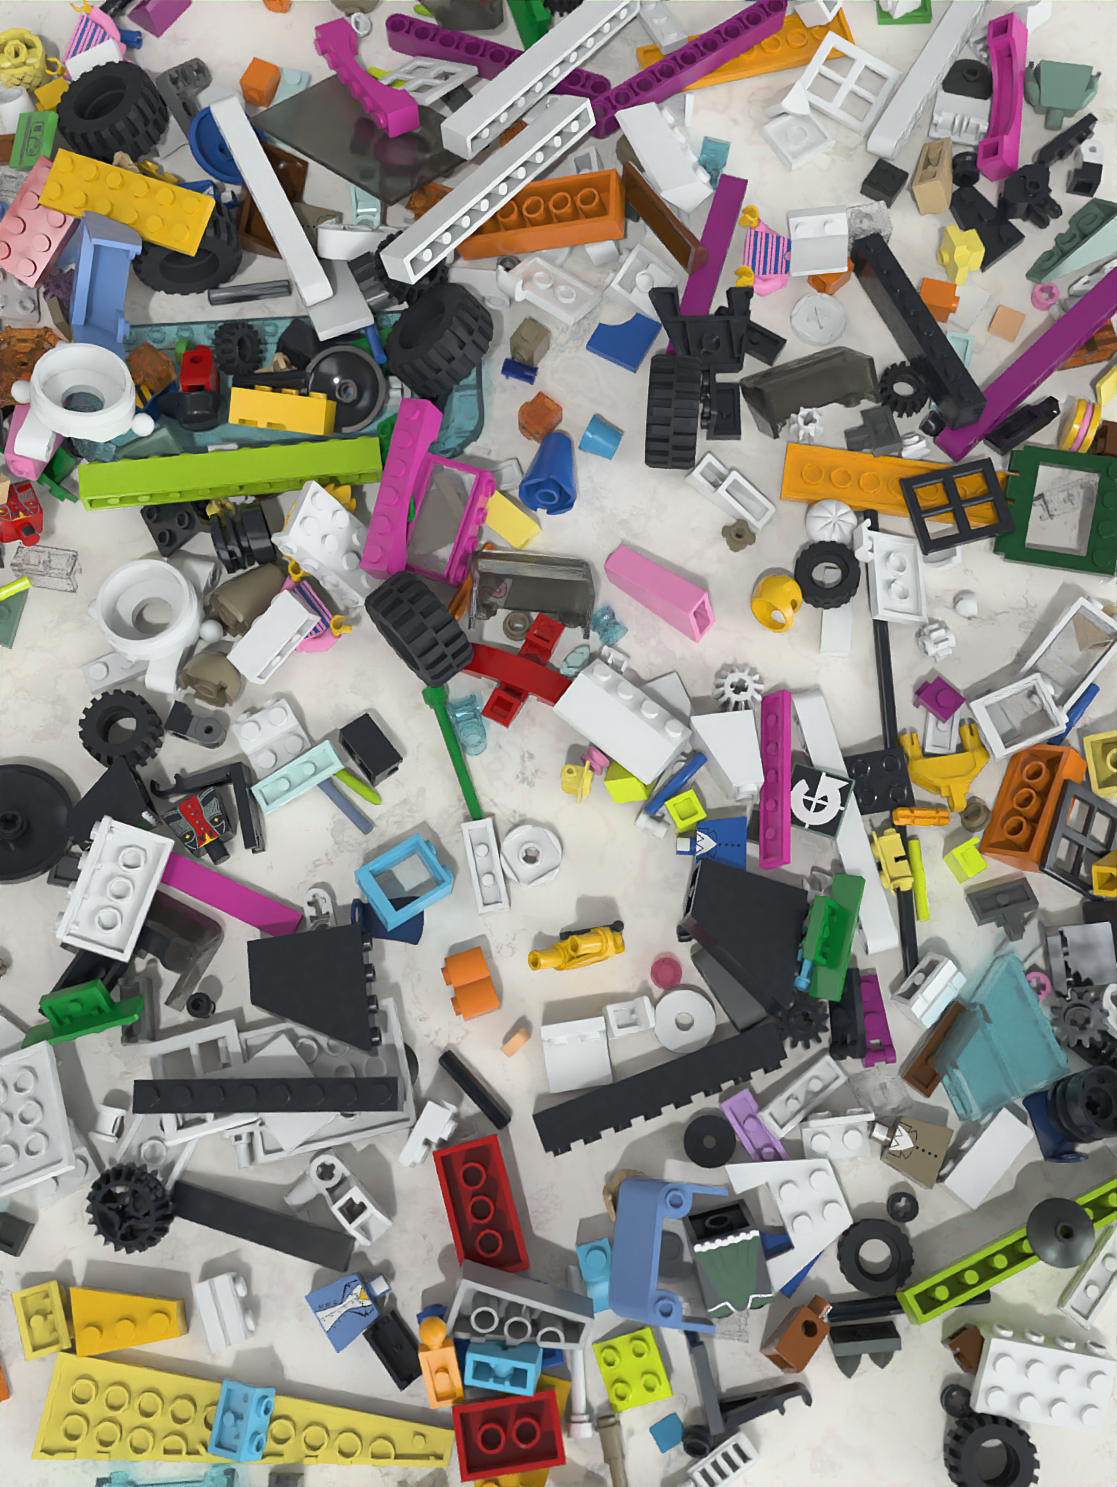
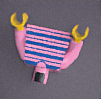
M83 0L84 4L81 8L75 7L70 2L71 7L75 11H84L86 16L80 15L61 62L62 64L66 65V60L111 38L116 41L123 60L132 63L131 60L123 57L126 45L120 42L121 34L110 16L95 5H88L86 0ZM55 58L47 59V61L54 62L58 67L56 72L45 69L49 76L60 74L65 80L72 82L67 66L62 67Z
M748 205L742 209L744 215L739 218V224L743 227L750 225V229H747L744 244L743 266L735 272V275L740 277L736 281V286L753 287L754 293L764 297L786 288L790 273L791 240L784 238L769 228L759 218L758 209L754 205Z
M292 560L288 565L290 575L285 580L280 593L286 589L298 594L321 617V620L299 643L295 650L297 653L326 652L341 638V634L352 632V625L342 626L347 616L331 615L307 581L302 582L301 577H307L311 573L305 572L302 569L300 572V564Z

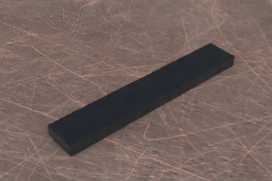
M184 1180L175 1181L174 1193L170 1199L171 1202L177 1204L175 1210L171 1212L174 1216L341 1273L348 1271L356 1237Z

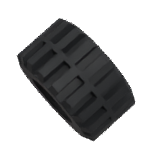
M114 689L112 695L106 691L101 693L102 698L100 700L94 697L90 701L92 703L91 708L85 707L82 712L86 716L85 719H79L78 724L83 729L78 731L79 738L83 741L82 745L85 750L106 768H109L117 758L122 756L135 769L138 764L142 768L148 764L146 759L149 757L154 759L157 756V753L154 751L155 748L161 749L163 744L159 737L164 736V729L160 726L163 723L157 712L145 698L139 694L136 695L130 690H126L124 694L121 689ZM124 718L136 719L135 731L128 740L119 744L108 743V733L113 724Z
M972 1412L966 1420L959 1418L955 1422L958 1428L955 1431L950 1429L947 1433L951 1440L949 1444L944 1443L943 1451L948 1454V1458L943 1460L945 1467L950 1470L948 1474L950 1480L957 1487H1029L1031 1482L1037 1485L1039 1477L1034 1474V1469H1040V1461L1034 1458V1454L1038 1453L1036 1445L1029 1441L1031 1438L1029 1434L1014 1421L1003 1416ZM998 1439L1006 1449V1466L996 1478L983 1480L978 1476L975 1469L976 1453L983 1443Z

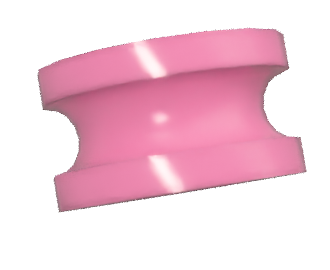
M1051 282L1044 285L1038 284L1031 296L1032 305L1038 310L1048 311L1050 306L1055 304L1059 298L1060 292L1058 287ZM1043 293H1046V294L1049 295V297L1047 298V300H1045V299H1043V298L1041 297V296L1043 295Z
M590 746L588 748L589 753L587 755L582 754L580 759L584 765L589 760V770L600 776L603 773L602 768H608L610 762L598 749Z
M1031 972L1020 979L1018 985L1019 993L1027 1001H1040L1049 995L1051 983L1043 973ZM1032 978L1036 979V984L1042 987V990L1036 992L1037 995H1034L1033 989L1027 986L1028 983L1033 982Z

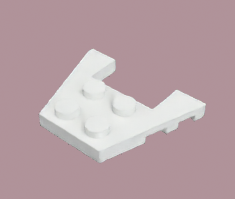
M827 1158L727 1163L723 1165L733 1193L736 1195L765 1182L768 1185L792 1245V1248L765 1259L771 1288L774 1292L780 1290L853 1223Z

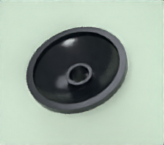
M349 345L327 348L312 359L305 370L310 374V384L307 387H301V396L309 397V392L327 394V400L337 402L333 433H355L365 429L374 422L380 414L386 398L384 373L375 359L360 348ZM349 388H353L354 393L348 398L346 391Z

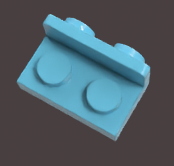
M223 1379L207 1452L239 1463L259 1461L266 1446V1433L270 1415L274 1409L276 1389L270 1386L258 1387L234 1379Z

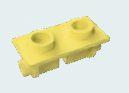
M589 760L586 761L585 767L566 764L561 769V788L565 793L578 796L577 804L579 805L583 796H589L593 783L594 772L589 771Z
M895 828L883 831L884 836L879 837L875 831H872L874 841L870 842V847L874 859H880L883 870L878 872L883 889L889 888L893 896H897L895 888L900 887L901 891L912 889L914 878L908 860L895 862V858L906 855L900 833H896Z

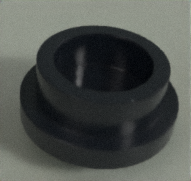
M702 1425L686 1427L681 1436L684 1451L694 1458H706L715 1447V1436H711L710 1431Z

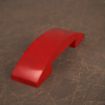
M539 613L526 634L525 642L517 656L546 667L561 639L565 625ZM500 684L493 691L481 715L508 729L530 695Z
M470 642L474 651L472 662L460 671L475 678L482 679L484 677L535 696L536 701L552 707L557 704L573 683V681L533 661L497 648Z

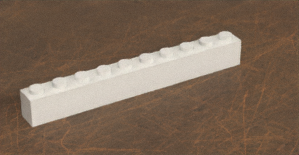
M585 0L440 124L444 148L470 161L640 12V0Z
M564 94L384 248L379 254L389 278L412 285L416 283L596 125L589 98Z

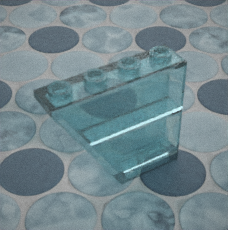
M1014 952L1002 954L994 958L966 1003L964 1010L958 1016L947 1037H945L931 1060L959 1121L972 1122L1071 1072L1067 1064L1068 1056L1064 1049L1058 1045L1053 1035L1054 1028L1050 1025V1020L1044 1016L1039 1006V996L1034 988L1029 985L1024 975V965L1015 956Z

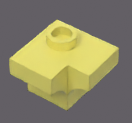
M956 224L945 227L940 250L937 252L938 263L941 267H944L951 283L957 284V286L964 285L967 273L980 269L985 248L975 229L959 231Z

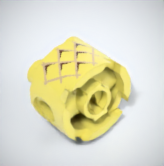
M12 28L1 32L0 81L6 89L16 86L25 87L28 95H30L36 89L50 83L49 81L52 76H49L45 69L52 72L53 68L50 61H47L48 56L40 38L37 35H32L29 30L24 28Z

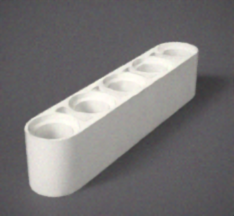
M319 224L317 255L326 259L353 260L370 251L373 256L378 249L379 243L385 240L391 233L395 235L400 230L404 232L409 227ZM454 249L445 256L447 257L445 264L453 263Z
M448 267L449 271L446 276L448 282L464 286L485 309L504 310L509 307L510 296L498 289L496 271ZM423 279V281H418V285H426L429 283V280Z

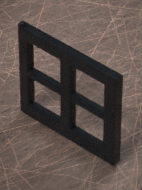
M991 457L907 479L901 478L899 481L922 554L928 556L929 553L1015 532L1016 528ZM982 473L988 494L961 500L954 479ZM942 483L949 504L921 510L915 489ZM992 501L999 523L971 530L964 508ZM952 512L959 533L931 540L924 518Z
M1064 779L1038 867L1039 871L1092 901H1105L1106 896L1094 895L1093 886L1079 879V874L1085 852L1102 859L1109 853L1117 850V807L1071 779ZM1073 798L1089 807L1082 833L1065 824ZM1097 812L1112 820L1105 847L1090 839ZM1061 838L1078 846L1071 873L1054 864Z

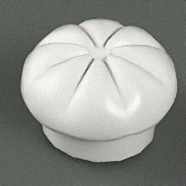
M825 499L814 504L806 515V536L811 544H817L819 541H836L838 544L847 545L853 540V532L857 528V518L846 503L835 499Z

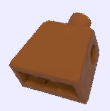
M815 1295L807 1307L805 1305L794 1307L766 1341L760 1352L784 1374L802 1373L830 1331V1327L823 1320L832 1309L831 1305L819 1295ZM802 1325L805 1329V1334L802 1332Z

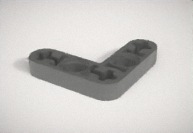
M193 58L166 70L157 76L155 81L158 91L187 140L190 124L199 112L189 91L200 87L210 79L207 66L199 58Z

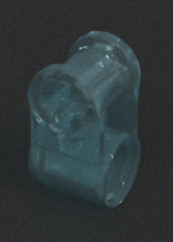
M704 136L698 164L709 174L710 180L708 182L715 191L721 173H723L727 163L731 141Z
M470 695L469 699L455 704L445 703L453 729L456 730L464 753L470 756H479L484 753L488 745L487 736L475 695ZM471 734H477L481 737L476 743L465 741Z

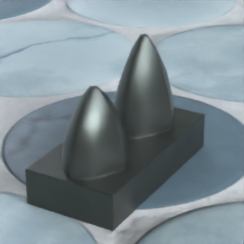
M893 1321L830 1327V1331L827 1334V1340L833 1352L835 1362L841 1372L849 1379L857 1371L862 1354H868L875 1365L884 1369L892 1360L895 1351L902 1350L901 1336Z

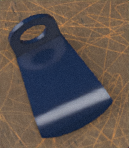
M408 896L388 900L397 912L420 897ZM354 898L351 904L350 919L351 924L360 923L367 932L371 933L372 938L417 945L422 936L424 910L388 932L370 903H363L359 898ZM356 907H357V909H358V921H357V922H356Z
M1049 1090L1033 1093L1023 1099L1022 1104L1032 1121L1044 1161L1074 1163L1089 1158L1088 1153L1074 1151V1143L1064 1139L1054 1129L1048 1117L1046 1107Z

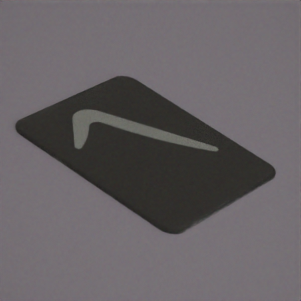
M1099 429L1095 433L1087 454L1095 455L1097 452Z

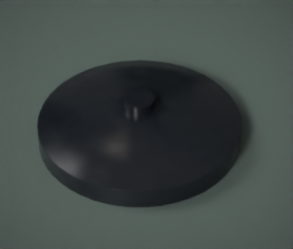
M20 764L0 765V885L19 884L45 874L63 858L71 844L66 833L69 825L65 818L73 809L71 800L64 787L53 776L32 766Z

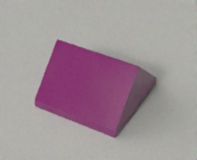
M141 0L128 13L127 17L159 39L188 9L192 1Z

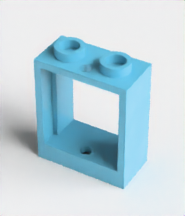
M419 833L354 871L356 884L388 932L452 893V881L454 878L451 871L445 864L442 866L435 858L437 852L429 840L424 841ZM416 854L438 887L396 912L375 881V878Z

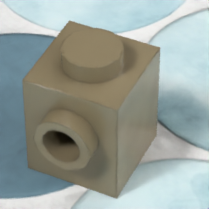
M526 317L510 337L511 356L532 369L536 368L550 349L549 331Z

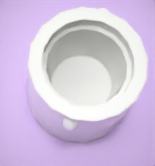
M22 86L11 87L0 92V118L8 134L16 133L20 113L36 112L25 87Z

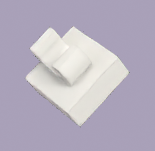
M391 376L389 380H385L386 398L383 406L384 411H398L402 397L412 398V391L396 376Z
M606 645L600 647L595 660L599 658L621 676H623L630 658Z

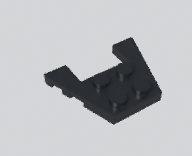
M676 287L651 288L648 292L649 298L677 355L699 357L702 360L701 374L708 371L709 362H715L716 374L738 373L743 369L748 336L746 335V328L751 315L749 308L750 301L754 295L753 287H730L726 291L730 316H681Z

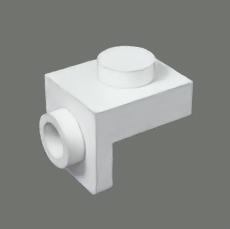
M648 995L640 996L631 1001L606 1005L601 1008L609 1040L643 1033L656 1025L655 1010L649 1001Z

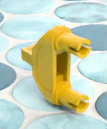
M968 724L959 728L958 733L960 734L965 752L960 754L927 759L923 757L917 733H911L912 738H909V733L899 738V743H901L904 752L909 757V765L907 766L911 782L934 795H940L941 798L946 797L951 813L964 811V808L967 806L965 794L969 792V785L991 758L989 751L982 746L976 724H971V729H969Z
M609 926L591 929L590 932L582 935L570 936L567 941L557 942L550 949L531 951L528 955V964L533 971L553 968L557 971L577 969L613 958L615 955L625 952V947L622 943L621 933H611Z

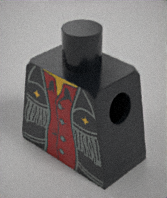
M213 785L160 815L196 858H201L208 853L213 864L219 865L231 857L224 843L233 839L235 834L222 797Z

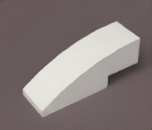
M710 453L703 456L684 478L686 482L713 504L737 520L743 519L747 521L748 526L756 531L762 528L777 509L735 470L729 472Z

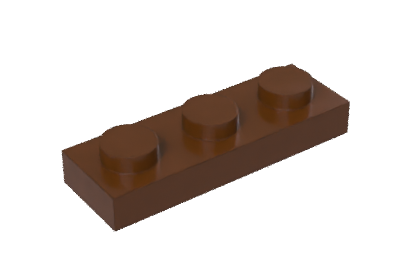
M953 1001L899 1078L921 1096L929 1098L975 1033L982 1020L958 1001Z

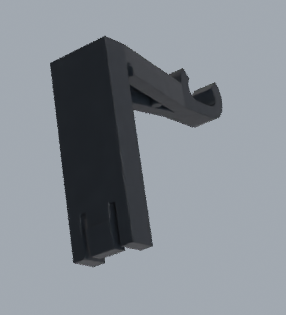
M241 761L185 779L176 773L173 777L176 780L175 786L160 791V784L151 779L150 790L152 794L164 800L203 791L212 785L214 788L233 784L244 847L246 850L251 849L253 854L266 851L256 798L250 789L253 786L251 771Z
M683 1330L702 1415L711 1436L728 1431L776 1409L783 1416L786 1412L784 1402L801 1395L805 1405L811 1407L812 1396L807 1387L801 1382H793L769 1390L719 1399L718 1404L705 1343L700 1341L698 1331Z

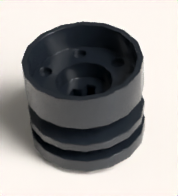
M259 501L240 506L241 520L235 521L230 510H225L226 525L222 524L218 513L210 515L213 545L219 560L224 564L228 574L237 572L234 560L237 558L242 569H248L247 555L250 554L253 555L259 566L278 560L275 545L271 541L272 535Z
M1094 1066L1079 1073L1065 1076L1055 1081L1051 1086L1046 1101L1047 1113L1054 1129L1064 1139L1075 1144H1089L1104 1138L1117 1136L1116 1069L1110 1066Z

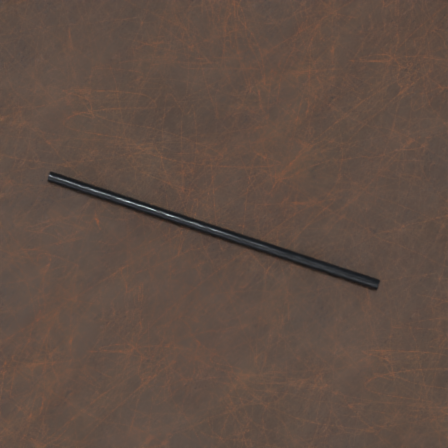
M874 509L863 511V519L869 518L871 520V526L867 529L880 532L878 512ZM872 619L884 749L899 747L888 621ZM893 810L889 811L891 828H895L896 833H900L906 854L895 858V862L907 859L910 867L907 826L894 824L892 821ZM898 887L896 891L904 977L908 978L919 964L912 889L901 891L900 887Z

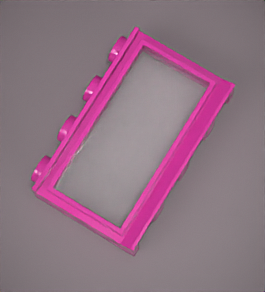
M428 452L425 453L412 489L415 519L406 525V552L408 553L405 570L410 571L411 574L455 588H459L461 582L464 583L469 571L467 566L469 556L474 554L477 548L478 538L476 535L479 526H483L487 517V509L485 508L488 498H492L496 490L495 475L489 470Z

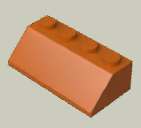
M1036 744L1013 754L992 811L991 822L985 830L978 852L1019 870L1044 874L1039 871L1038 867L1064 779H1071L1081 785L1088 765L1087 762L1072 747ZM1075 798L1072 799L1071 806H1070L1069 813H1068L1067 820H1066V823H1065V824L1068 823V820H1069L1071 811H1072V809H1073V806H1074V803H1075V800H1076Z

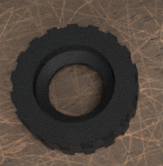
M819 541L817 544L809 545V548L804 549L800 557L797 558L794 570V580L801 589L803 601L813 605L814 608L818 609L819 607L824 608V610L839 608L844 603L846 605L850 602L851 597L855 596L859 587L861 575L860 561L855 557L852 549L849 550L846 545L838 544L836 541ZM821 563H833L840 568L842 579L836 586L824 588L814 582L812 577L813 570Z
M866 1218L861 1219L859 1222H854L848 1230L843 1232V1237L837 1246L839 1248L837 1261H839L841 1273L844 1274L845 1280L859 1291L877 1296L892 1294L896 1292V1289L902 1288L906 1284L907 1278L911 1277L912 1265L914 1266L915 1259H913L912 1253L914 1251L913 1247L909 1244V1238L901 1232V1228L887 1220ZM871 1239L883 1241L891 1252L889 1267L879 1274L866 1271L859 1260L861 1246Z

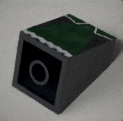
M123 756L114 761L65 817L69 828L66 829L69 840L74 846L78 845L83 852L90 851L94 841L90 839L93 826L96 821L101 822L104 815L111 816L112 820L145 831H150L163 825L140 773Z
M744 1199L689 1212L684 1217H681L702 1303L709 1319L727 1318L735 1312L747 1309L757 1310L764 1307L765 1304L774 1302L759 1229Z

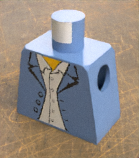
M358 1271L307 1294L305 1298L338 1354L383 1313L376 1300L392 1289L382 1272L365 1282Z

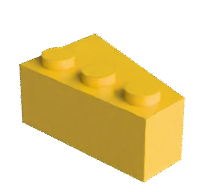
M86 1285L70 1287L77 1358L177 1338L188 1334L185 1302L182 1298L140 1294Z

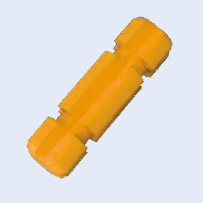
M898 807L892 811V821L896 825L931 826L932 824L933 826H944L950 822V812L944 808H937L935 810L933 808L909 809L908 807Z

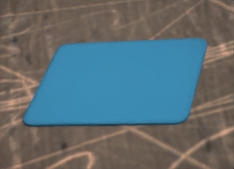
M676 1413L669 1415L649 1428L661 1453L667 1452L682 1442L681 1436L684 1427Z

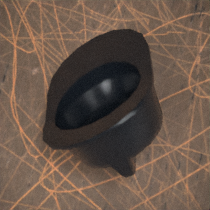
M210 390L166 393L160 396L157 401V407L162 414L178 420L179 425L184 429L196 433H205L216 428L219 425L220 415L228 408L226 398L222 394Z

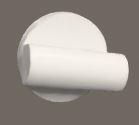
M912 433L901 438L903 451H899V458L919 460L930 455V450L926 445L924 436Z

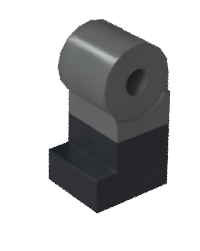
M368 251L347 262V265L374 314L394 304L393 299L388 300L389 292L387 290L380 291L382 282L374 281L376 274L372 270L374 260L372 254Z
M175 700L164 725V729L169 735L209 749H216L223 745L226 740V732L217 719L211 717L202 719L191 715L192 711L187 704Z

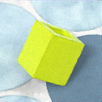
M612 761L603 782L615 803L648 800L656 778L647 786L617 761Z
M693 789L664 803L675 825L674 832L676 836L695 829L697 822L706 820L707 815Z
M977 836L955 848L943 858L959 884L989 867L975 847L980 842Z

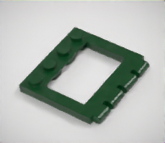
M1024 445L1023 451L1011 450L1007 471L1019 475L1006 476L1003 494L1006 501L1013 502V504H1007L1016 529L1015 532L995 537L993 554L1004 556L1003 562L1113 578L1117 562V458ZM1039 465L1100 474L1086 556L1025 547Z

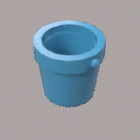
M594 415L587 426L578 449L585 453L589 452L612 460L621 442L623 433Z

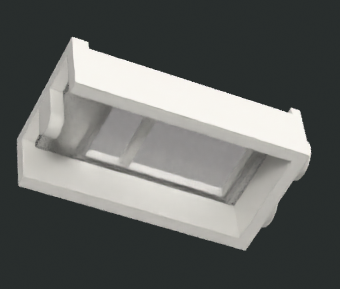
M1080 596L1009 684L1011 685L1039 672L1042 679L1048 678L1054 689L1055 694L1051 697L1056 707L1061 705L1066 713L1117 652V615L1114 614L1112 617H1109L1101 611L1104 606L1091 596H1088L1086 599ZM1034 688L1022 692L1024 696L1044 710Z

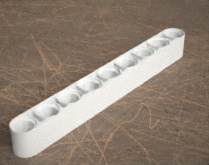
M992 0L953 1L872 131L867 143L868 153L891 161L897 157Z
M232 94L210 103L209 107L213 118L305 305L309 307L333 297L329 281L236 95Z
M818 688L791 695V715L807 766L849 778L821 690ZM852 791L837 841L829 840L840 874L862 876L866 880L856 928L863 950L869 956L898 948L899 939Z

